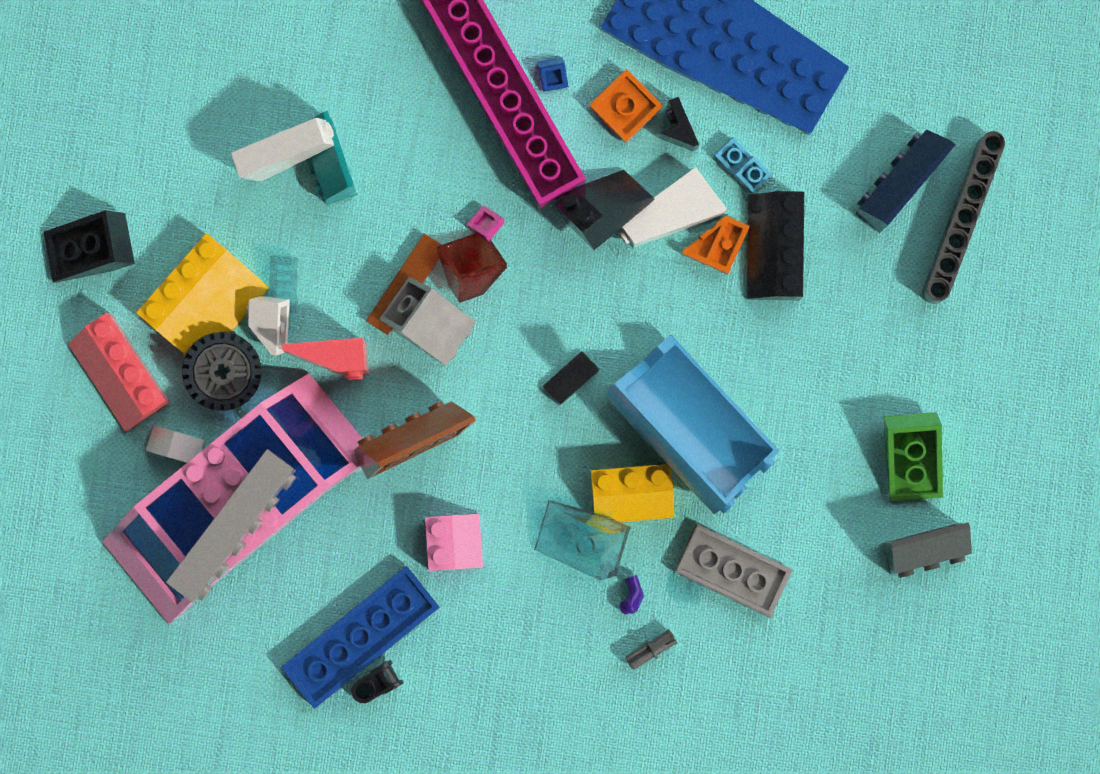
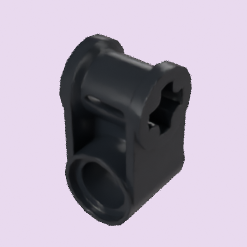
M391 660L370 671L368 675L353 684L351 694L355 701L364 704L404 683L402 679L399 680L392 668L393 662ZM383 672H386L391 683L388 682ZM366 683L371 687V695L368 698H360L357 695L356 688L359 684Z

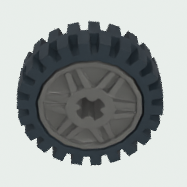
M214 332L198 339L187 351L182 365L183 382L190 396L200 405L217 411L232 410L247 403L256 393L262 375L261 362L254 347L241 336L229 332ZM219 364H223L224 368L229 367L226 377L220 379V375L215 376L214 371L218 370Z

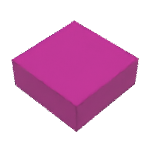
M483 205L466 225L469 230L489 242L505 221L503 217Z

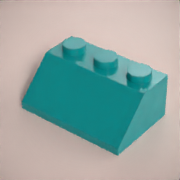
M328 111L322 112L314 118L326 120L331 125L334 133L332 137L334 146L306 159L311 175L315 173L317 175L319 183L314 185L319 199L324 198L328 205L357 195L330 114Z

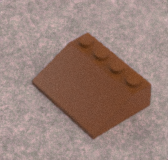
M440 401L428 408L430 412L422 416L417 412L405 418L406 423L399 427L396 424H392L382 429V435L376 438L369 435L359 440V446L353 452L368 480L462 434L476 422L474 415L452 401L445 405L443 401Z

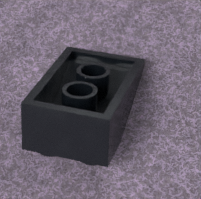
M623 169L573 188L554 205L564 221L593 250H596L655 199Z
M104 210L44 231L53 283L111 272L135 264L125 213Z

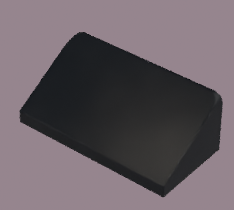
M581 351L545 383L543 387L561 406L600 369Z

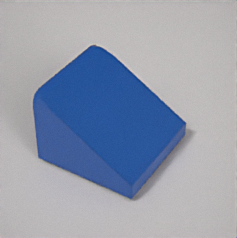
M563 57L537 62L543 92L569 87Z

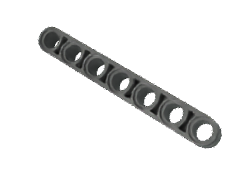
M997 131L986 133L979 139L923 287V297L930 304L942 302L951 293L1005 147V139ZM987 139L995 142V151H991L986 147L985 141ZM978 163L986 166L987 175L978 173L976 169ZM970 187L976 189L978 199H971L967 194V189ZM959 212L968 214V224H963L959 221ZM950 236H956L960 240L959 248H953L949 244ZM941 260H946L951 264L950 273H945L941 270ZM934 284L942 289V296L939 298L931 293V286Z

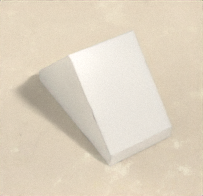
M153 425L146 451L187 463L202 451L205 440Z

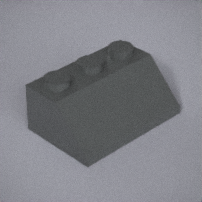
M969 522L957 523L882 543L890 574L898 573L899 578L913 575V569L924 567V571L939 568V562L949 560L950 564L966 561V555L972 554Z

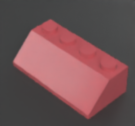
M105 313L85 326L68 344L125 432H128L170 404V401L123 329L110 313Z

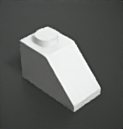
M259 296L249 299L246 308L248 326L271 355L277 356L285 353L282 350V344H288L290 300Z

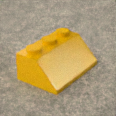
M668 464L590 471L595 524L674 518L672 469Z

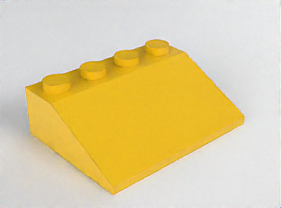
M206 233L136 313L186 355L193 343L207 334L214 332L232 333L247 316L246 308L249 299L264 296L270 287Z

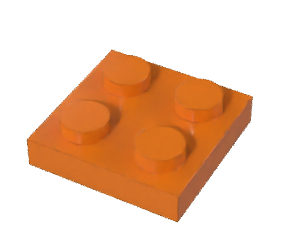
M626 69L589 104V108L626 144L663 108V105Z

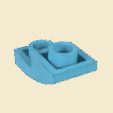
M731 137L713 155L751 193H754L771 176L770 172L757 158L751 156L734 137Z

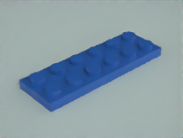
M405 566L281 668L315 709L433 614L440 606L409 567Z

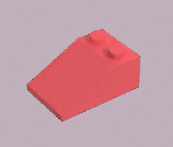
M363 338L282 344V350L288 355L345 376L347 380H361L363 375L369 374L367 343Z

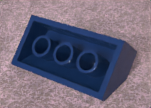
M927 129L922 135L916 133L907 143L910 147L907 153L903 155L900 152L890 165L894 167L888 175L883 172L875 181L874 185L877 187L871 195L866 192L859 200L857 205L860 208L856 214L881 233L956 145L954 142Z

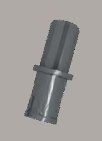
M667 629L651 641L646 640L645 645L627 655L626 661L630 668L636 669L652 658L658 659L657 655L678 644L672 632Z

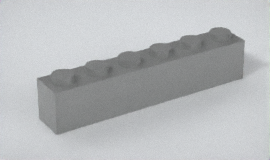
M267 449L166 583L192 603L197 602L199 599L203 601L212 590V587L209 585L214 578L220 579L229 568L226 562L232 555L236 557L245 547L246 543L243 540L250 532L253 535L261 526L263 521L260 518L266 510L271 512L279 501L276 496L282 488L287 490L296 479L293 475L296 470Z

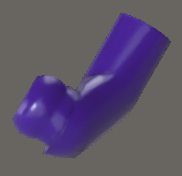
M637 575L625 578L629 594L626 600L621 601L619 605L620 611L625 615L637 612L644 599Z

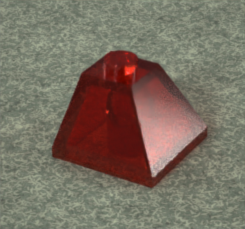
M477 234L437 246V252L448 285L459 303L483 295L507 268V263L491 239L488 242Z

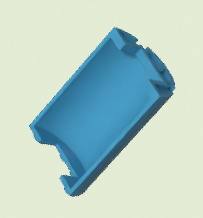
M672 335L660 343L642 362L630 372L628 371L604 394L607 400L713 514L720 510L723 514L735 504L733 498L737 499L747 489L744 484L759 470L765 473L775 464L772 458L779 450Z

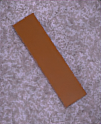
M424 233L366 322L389 336L392 329L381 322L379 318L408 277L421 283L425 282L445 252L446 247Z

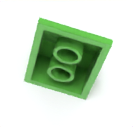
M937 412L884 416V442L889 500L942 498V424Z

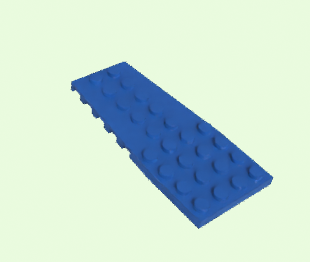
M616 0L600 27L601 31L665 68L692 81L705 84L718 93L722 92L741 104L745 103L758 109V112L775 117L788 126H794L806 132L805 134L807 135L812 133L849 69L848 65L753 0Z

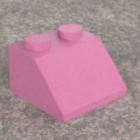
M479 514L425 517L429 571L483 567Z

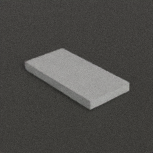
M696 524L674 573L771 618L793 569Z

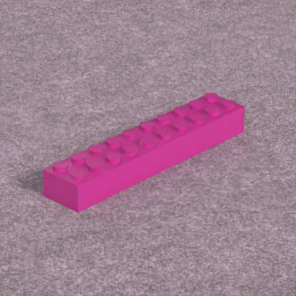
M420 0L539 210L564 197L573 188L585 184L586 178L484 0Z

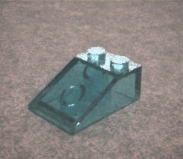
M550 500L545 510L534 550L602 581L616 576L630 526L604 515Z

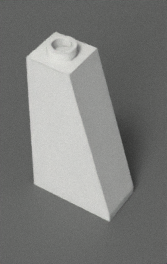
M314 118L236 150L231 154L239 178L263 181L334 146L332 140L334 133L331 125L326 120Z
M695 167L655 196V200L620 228L618 234L626 245L631 243L634 248L721 217L725 214L727 208Z

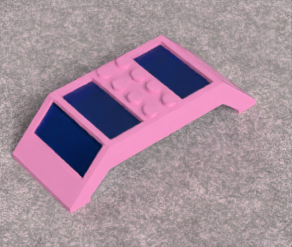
M310 373L257 405L138 502L102 542L167 623L171 624L195 602L192 603L166 582L267 449L296 470L293 474L296 479L287 490L282 488L276 496L279 499L276 506L271 512L267 510L260 518L263 521L261 526L253 535L250 532L243 540L246 543L245 547L236 557L232 555L226 562L229 568L220 579L331 488L359 470L361 466L353 451L359 446L358 441L363 438ZM215 577L209 586L212 587L220 579Z

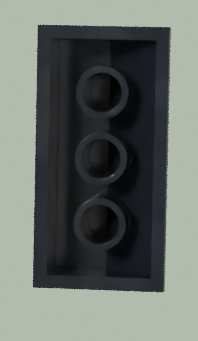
M774 191L748 195V225L750 228L748 230L747 300L799 301L803 298L804 192Z

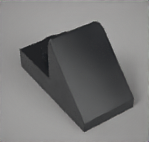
M679 97L669 100L667 104L668 109L665 110L670 124L675 123L676 126L661 132L659 139L690 151L697 150L699 142Z

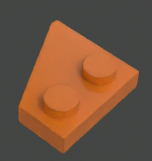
M724 216L710 230H707L690 246L683 249L682 255L728 275L750 226L731 217Z

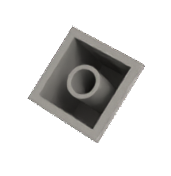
M411 277L407 278L379 318L385 325L445 366L455 357L457 349L464 339L469 337L473 326L476 324L473 319L435 290Z

